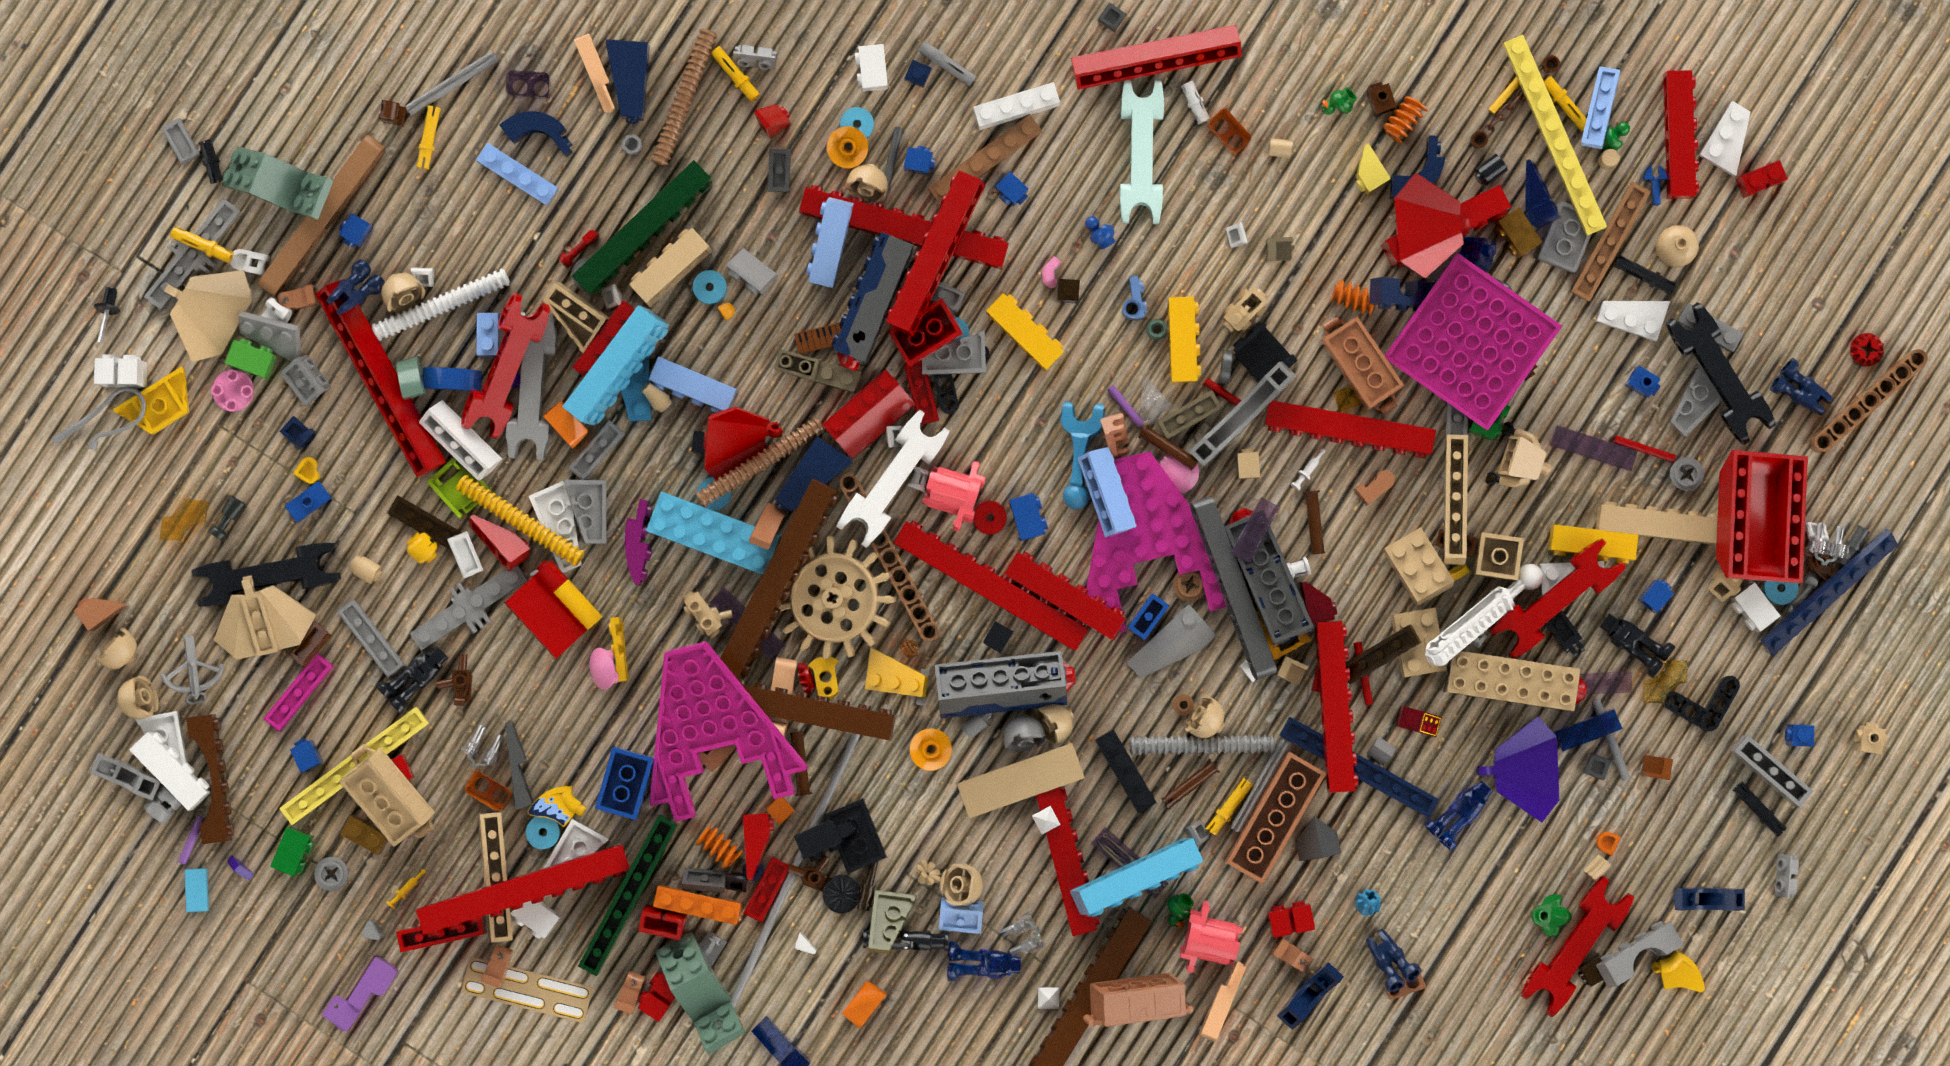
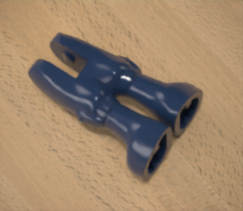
M357 260L352 265L351 276L339 282L338 286L328 297L327 303L331 305L340 298L344 303L336 312L339 315L344 314L355 306L361 305L366 296L380 294L385 281L380 276L373 275L358 290H354V287L363 282L371 273V268L366 261Z
M1791 358L1781 369V375L1774 379L1770 386V391L1775 394L1785 393L1797 405H1802L1808 410L1823 416L1826 409L1816 401L1819 398L1825 403L1831 404L1834 401L1833 397L1818 385L1814 379L1803 376L1798 371L1799 362ZM1786 378L1798 384L1800 389L1792 386Z
M1380 929L1377 932L1383 942L1377 946L1376 942L1369 936L1366 938V943L1376 961V966L1386 974L1387 980L1384 983L1386 990L1394 992L1403 988L1405 982L1394 969L1392 962L1397 964L1408 983L1415 980L1422 972V969L1417 963L1409 964L1405 959L1403 949L1398 947L1385 930Z

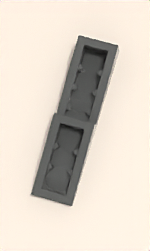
M512 721L505 723L515 808L519 810L532 805L534 801L520 766L521 763L528 760Z

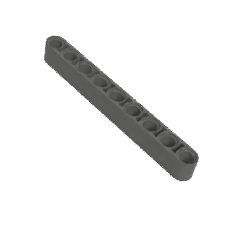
M1212 496L1190 503L1192 515L1250 671L1255 680L1272 675L1277 672L1276 665L1216 503Z

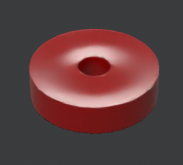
M985 501L976 507L973 521L980 532L993 535L1004 528L1007 514L1000 503ZM987 514H992L994 520L991 522L987 521Z

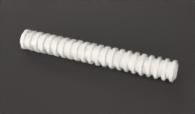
M501 268L499 272L494 271L492 275L489 273L487 277L482 276L481 280L475 279L476 282L474 283L471 281L469 285L464 284L462 288L459 286L457 290L452 289L450 293L440 294L439 298L433 297L432 301L422 302L420 306L415 305L413 309L410 307L409 311L403 310L402 314L397 313L395 317L392 315L390 319L385 318L383 322L380 320L378 324L373 323V332L377 339L382 341L384 337L386 339L389 338L388 335L394 336L395 332L400 333L402 329L405 331L407 327L412 328L414 324L417 326L419 322L424 323L425 319L431 320L432 316L435 318L437 314L442 315L444 311L454 310L455 306L461 307L462 303L467 304L469 300L472 302L474 298L479 299L481 295L484 297L486 293L491 294L492 290L496 292L499 287L502 289L504 285L509 286V278L505 270Z

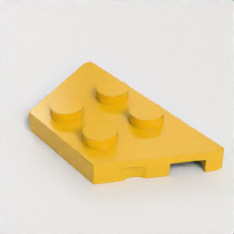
M183 366L140 392L145 399L146 410L144 417L137 426L154 435L189 413L186 371ZM135 395L115 407L113 411L133 422L140 415L142 408L141 400Z

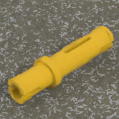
M720 46L711 52L714 59L733 80L734 86L740 89L750 102L755 101L760 96V93L751 84L748 75H744ZM723 60H725L728 63V65L733 69L734 72H732V70L727 66V64Z
M1550 76L1544 83L1553 98L1552 101L1554 103L1557 102L1582 132L1587 118L1568 97L1567 91L1563 90L1554 78Z
M430 105L427 106L422 140L418 147L419 155L416 168L421 169L424 159L423 170H429L431 155L435 148L433 145L437 123L441 108L435 107L434 116H432L433 106Z
M175 226L171 232L170 238L206 253V256L210 258L213 256L229 264L234 256V251L221 247L215 241L211 242L178 226Z
M1242 778L1221 809H1217L1216 816L1205 829L1217 837V834L1226 822H1230L1231 815L1254 785L1245 778Z

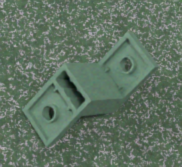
M237 146V149L232 153L229 169L224 173L222 186L248 193L289 212L318 220L334 180L306 172L266 153Z
M692 930L684 934L680 940H674L655 951L671 992L693 1021L708 1055L746 1033L729 993L706 962Z

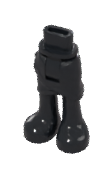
M1610 613L1600 625V628L1607 632L1606 635L1611 639V643L1617 648L1624 649L1644 664L1646 673L1651 678H1654L1659 672L1663 662L1668 659L1676 647L1670 642L1665 644L1655 642L1646 635V632L1639 629L1633 623L1620 617L1615 618ZM1638 642L1642 644L1644 647H1646L1648 650H1650L1652 653H1654L1663 662L1650 656L1642 649H1640L1637 646Z
M436 646L431 652L428 650L426 653L419 654L413 658L410 665L391 682L381 681L375 686L389 700L409 679L414 680L404 691L389 701L403 715L407 711V703L419 689L422 690L439 673L440 668L443 667L442 664L448 657Z

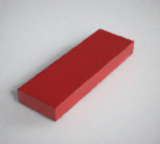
M922 360L910 367L904 364L912 400L916 404L914 406L915 412L917 413L921 410L925 413L920 426L939 421L928 375H922Z
M772 856L743 914L761 923L763 922L788 873L787 868L789 864Z

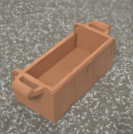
M1335 316L1324 323L1322 326L1324 327L1325 337L1319 343L1325 345L1324 348L1349 383L1351 389H1353L1363 406L1366 405L1365 411L1367 412L1374 408L1380 411L1382 415H1385L1396 408L1398 405L1395 402L1394 393L1405 385L1359 317L1356 316L1346 323L1339 319L1338 316ZM1339 323L1342 324L1341 327L1329 334L1327 332ZM1391 396V401L1380 408L1377 406V404Z
M1171 973L1091 983V1015L1086 1014L1083 1017V1021L1090 1027L1096 1025L1109 1027L1185 1016L1186 1013L1191 1014L1194 1008L1186 1002L1185 984Z

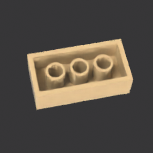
M693 228L683 230L678 235V241L674 244L669 243L662 250L663 254L658 259L656 257L651 259L646 264L648 267L642 273L640 271L637 272L630 279L632 281L629 284L631 288L650 308L712 252L709 245Z

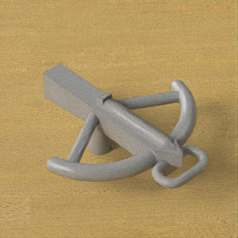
M183 635L184 658L186 662L168 676L165 673H161L160 677L170 689L180 693H189L185 697V702L188 705L204 703L206 694L200 691L212 687L220 679L224 671V664L221 663L219 668L196 660L193 635ZM197 665L217 672L210 681L199 685ZM187 667L189 687L177 686L169 680ZM199 695L203 696L202 700L193 702L188 701V698L190 696H193L196 700L198 699Z

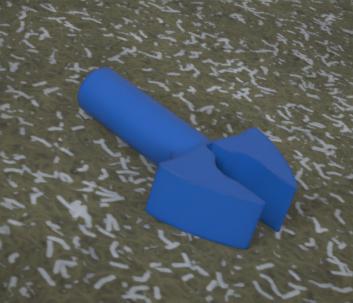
M1660 165L1658 166V177L1656 179L1652 175V166L1648 168L1643 178V181H1649L1652 185V204L1654 206L1661 204L1660 183L1662 180L1668 179L1665 170Z

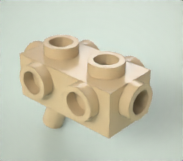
M1252 287L1249 291L1245 289L1237 297L1240 301L1235 306L1231 303L1223 311L1225 314L1222 318L1225 321L1223 326L1231 333L1233 331L1238 333L1240 330L1244 333L1252 325L1250 320L1255 315L1259 318L1267 310L1265 307L1268 302L1265 299L1267 297L1266 294L1259 288L1256 290ZM1248 301H1255V307H1249Z
M691 591L682 598L686 604L683 607L690 618L693 616L699 622L696 624L702 635L706 633L711 640L722 633L720 630L723 627L721 621L733 618L732 610L719 613L716 607L711 609L698 591L695 594Z

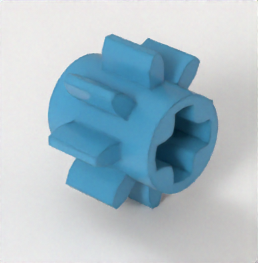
M1364 889L1363 893H1358L1355 898V908L1362 915L1372 916L1374 911L1379 912L1381 908V897L1373 890Z

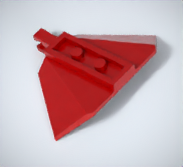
M1416 172L1394 198L1400 262L1424 279L1464 244L1461 229L1478 227L1477 218L1460 219V201Z
M736 406L710 415L707 422V431L704 432V469L718 481V478H723L725 473L729 474V471H734L736 466L740 467L742 462L745 464L747 459L751 460L753 455L756 457L758 452L762 453L763 449L767 450L765 437H782V428H778V422L770 423L771 421L768 418Z

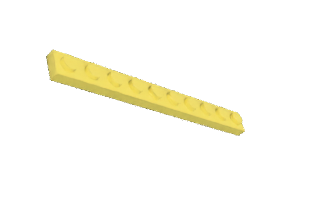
M1524 35L1504 42L1503 47L1586 236L1607 228Z

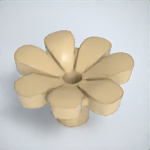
M922 860L920 865H917L916 871L920 873L919 883L925 884L926 882L928 885H932L934 882H940L941 877L939 876L941 873L937 869L934 870L936 866L934 863L929 862L927 864L926 860Z

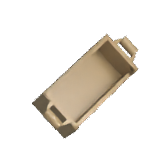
M363 744L351 753L356 766L339 782L393 847L412 833L422 838L434 829L430 819L435 813L434 810L381 747L374 751ZM368 752L370 755L360 762L358 759Z

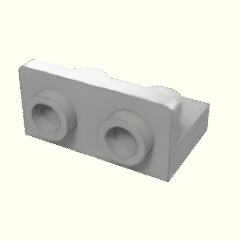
M308 355L295 358L280 372L304 406L310 405L319 395L331 389L327 378L321 374L315 366L313 359Z

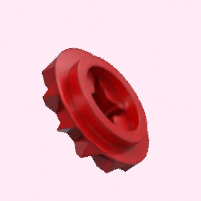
M1862 333L1851 342V357L1861 366H1873L1881 361L1884 354V344L1878 336L1872 333ZM1867 343L1870 344L1869 347L1871 349L1875 350L1874 352L1868 353V356L1865 355L1866 352L1864 350L1860 349L1861 347L1867 346Z
M805 662L799 663L797 671L803 692L812 695V690H815L810 667L809 665L806 666Z

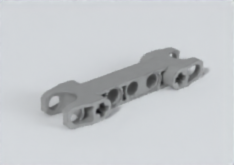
M521 312V315L527 316L526 313ZM549 314L547 327L540 342L529 341L522 359L518 418H509L506 426L508 457L510 459H516L521 442L532 440L536 444L537 460L545 461L551 438V424L547 420H541L546 355H556L558 335L554 314Z

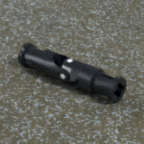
M867 930L863 932V948L865 949L868 946L870 934ZM900 931L897 938L901 937V943L895 941L891 948L897 950L929 951L932 948L948 951L949 932H945V934H931V932Z

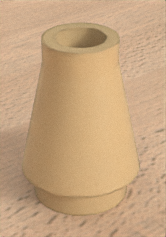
M647 382L641 388V392L655 411L658 410L661 413L670 406L672 402L669 398L670 396L650 382Z

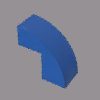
M423 367V384L425 389L471 392L474 389L481 391L482 371Z

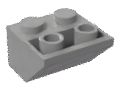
M744 248L726 265L730 276L738 283L741 280L745 282L746 289L755 296L758 293L763 296L778 277L774 271Z

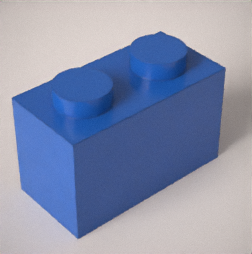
M1034 493L1009 500L1021 541L1046 534L1045 530L1048 529L1045 517L1041 518L1039 509H1042L1039 496L1035 497Z
M1152 593L1130 622L1127 629L1142 640H1145L1170 605Z

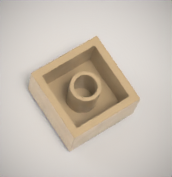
M1484 532L1478 533L1472 575L1517 581L1524 538Z

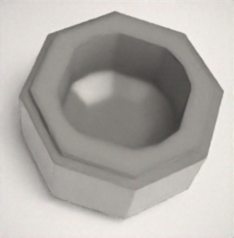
M635 134L626 135L622 140V149L628 155H638L643 148L642 140Z

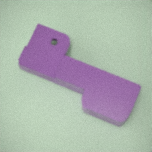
M380 956L375 957L348 1001L340 996H334L321 1016L336 1024L335 1026L342 1031L348 1032L373 993L383 995L387 992L398 974V969Z

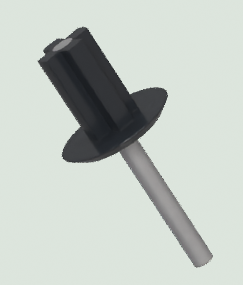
M106 287L103 302L94 305L97 311L103 313L98 344H102L108 315H116L121 312L118 307L114 306L117 296V289Z

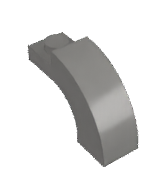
M97 753L89 771L90 774L116 783L130 790L133 794L152 801L161 783L152 774L101 753Z

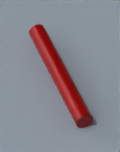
M1208 377L1203 383L1204 386L1234 406H1237L1242 401Z
M1615 435L1613 440L1615 444L1672 463L1676 459L1674 454Z
M1362 641L1353 643L1356 656L1364 652ZM1366 675L1360 681L1365 705L1373 704L1369 677Z

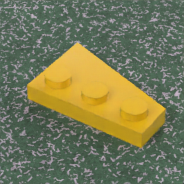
M613 617L610 618L609 631L610 636L613 638L611 651L614 653L616 665H614L615 671L618 674V682L629 681L623 618Z
M870 647L865 689L926 697L928 676Z

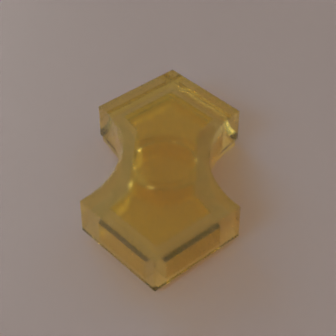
M186 499L183 508L176 515L162 518L160 539L182 541L184 534L191 526L198 523H206L208 502Z
M1687 660L1665 661L1664 668L1659 675L1652 679L1644 680L1643 703H1665L1666 697L1672 688L1679 684L1687 683Z

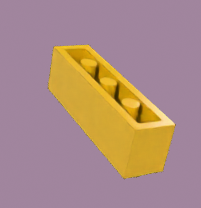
M1003 293L986 310V314L1041 368L1047 371L1064 354L1062 350L1064 346L1056 338L1053 340L1046 335L1048 330L1040 323L1036 325L1032 321L1033 316L1026 309L1022 311L1017 306L1018 301L1011 294L1006 296Z
M1194 297L1168 298L1171 384L1196 383L1197 378L1201 377V365H1197V356H1200V344H1196V336L1199 335V323H1195V315L1199 314L1198 302H1194Z
M1554 524L1550 527L1548 551H1554L1553 555L1566 556V553L1576 555L1586 546L1603 538L1606 545L1598 553L1597 561H1608V558L1617 559L1616 563L1622 561L1624 564H1629V560H1636L1638 535Z

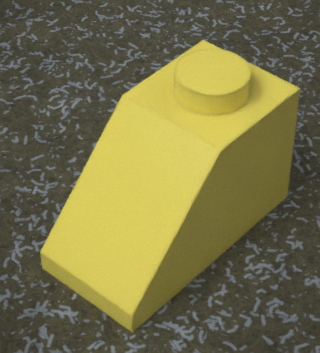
M1369 143L1362 149L1356 175L1358 188L1361 192L1365 191L1367 195L1391 179Z

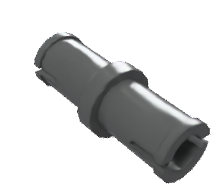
M1858 525L1850 540L1845 542L1846 546L1838 559H1836V562L1844 566L1854 558L1856 553L1861 551L1860 547L1868 534H1870V531Z

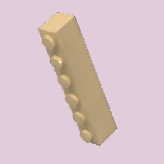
M1447 435L1445 441L1444 564L1465 565L1467 557L1468 435Z
M1604 501V505H1598L1595 529L1637 534L1644 537L1716 545L1718 514H1709V517H1703L1701 512L1688 511L1687 515L1680 514V510L1667 509V512H1661L1659 507L1646 506V510L1638 509V505L1625 504V507H1619L1617 502Z
M501 812L478 814L484 887L507 880ZM510 908L503 909V914L495 917H490V914L487 915L489 941L491 943L513 940Z

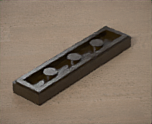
M397 495L387 512L390 516L416 531L427 533L434 541L450 550L447 539L463 533Z
M1410 624L1347 661L1346 668L1350 670V680L1348 683H1355L1421 644L1422 642L1413 626Z

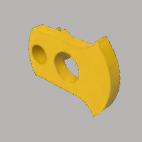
M822 656L814 659L809 664V667L815 675L818 696L830 698L829 701H831L839 694L835 667L839 661L833 657L823 659ZM823 672L831 674L832 678L829 682H822L820 680V675ZM827 690L831 691L830 694H825Z

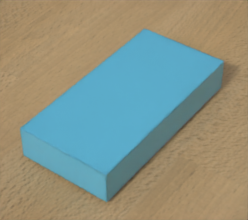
M207 868L185 869L186 912L209 911Z

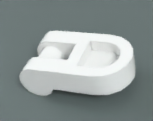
M237 249L234 250V256L230 264L236 270H244V272L262 276L266 271V262H269L270 256ZM252 259L258 260L257 267L251 266Z

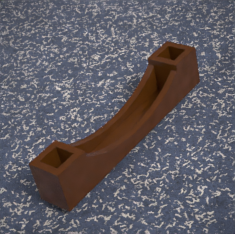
M216 714L186 718L189 739H194L201 748L208 763L212 785L209 811L204 823H200L202 844L230 841L232 836H234L233 823H230L229 819L232 809L230 802H227L226 796L229 793L228 782L224 780L226 763L221 757V752L224 748L223 741L219 739L218 731L221 730L220 719L216 718Z

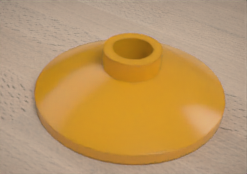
M843 126L833 131L829 136L827 153L831 161L837 166L854 168L860 165L867 157L868 141L859 129L852 126ZM846 143L852 144V150L845 148Z
M934 728L921 730L913 737L910 744V755L913 762L921 769L928 771L944 767L952 754V745L948 736ZM929 745L935 747V752L932 754L927 752Z

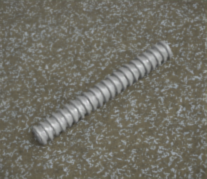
M1217 735V737L1211 736L1209 738H1194V736H1190V738H1187V736H1184V738L1177 736V738H1174V736H1170V738H1167V736H1164V738L1157 736V738H1154V736L1147 738V736H1144V738L1137 736V738H1134V736H1131L1129 746L1131 755H1134V753L1141 755V753H1144V755L1151 753V755H1154V753L1161 755V753H1164V755L1171 753V755H1174V752H1177L1178 755L1181 752H1184V754H1187V752H1190V754H1194V752H1197V754L1204 752V754H1207V752H1210V754H1214V752H1217V754L1221 752L1227 754V752H1230V754H1234V752H1237V754H1240V752L1247 754V752H1250V754L1254 752L1260 754V752L1266 754L1267 751L1273 754L1275 751V739L1273 735L1269 737L1263 735V737H1260V735H1256V737H1253V735H1250V737H1247V735H1243V737H1240V735L1233 737V735H1230V737H1227V735L1223 737Z

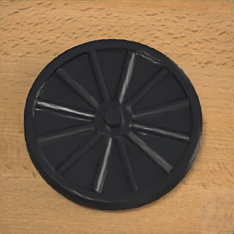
M838 875L831 878L825 884L823 900L831 911L847 913L858 905L856 902H859L861 890L853 878L846 875Z

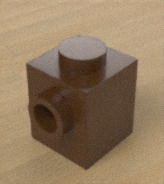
M1382 82L1370 86L1371 89L1366 94L1374 117L1396 109L1397 106L1389 83L1383 85Z

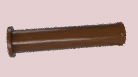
M1148 424L1144 426L1138 436L1139 439H1145L1188 467L1191 471L1198 463L1194 456L1149 428Z
M1320 490L1303 492L1306 497L1311 555L1325 553L1318 499Z
M803 731L790 733L792 747L806 763ZM807 770L795 773L797 794L795 796L812 794L809 789Z
M1209 759L1210 762L1165 797L1161 798L1164 803L1172 798L1166 804L1169 810L1216 772L1220 773V770L1211 759Z

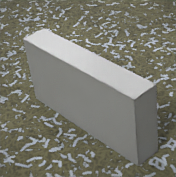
M180 118L161 128L181 165L201 156Z

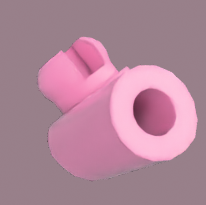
M1055 256L1042 269V281L1045 286L1051 289L1057 286L1058 281L1055 279L1054 271L1061 264V261Z

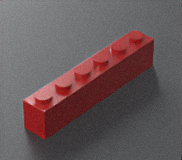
M1692 70L1666 71L1663 74L1666 174L1668 177L1666 180L1667 199H1693L1697 196L1696 193H1699L1700 188L1699 181L1696 180V172L1699 170V162L1695 160L1698 140L1694 136V130H1697V118H1694L1697 100L1696 97H1693L1696 78L1692 76Z
M1026 551L1023 554L1020 552L1016 553L1005 571V575L1109 639L1115 640L1128 619L1123 616L1125 613L1123 610L1116 606L1112 609L1105 605L1107 602L1105 599L1098 595L1092 597L1087 594L1089 591L1087 588L1080 584L1074 586L1069 583L1071 579L1062 573L1056 575L1051 572L1053 568L1048 564L1042 562L1040 565L1033 561L1035 557Z

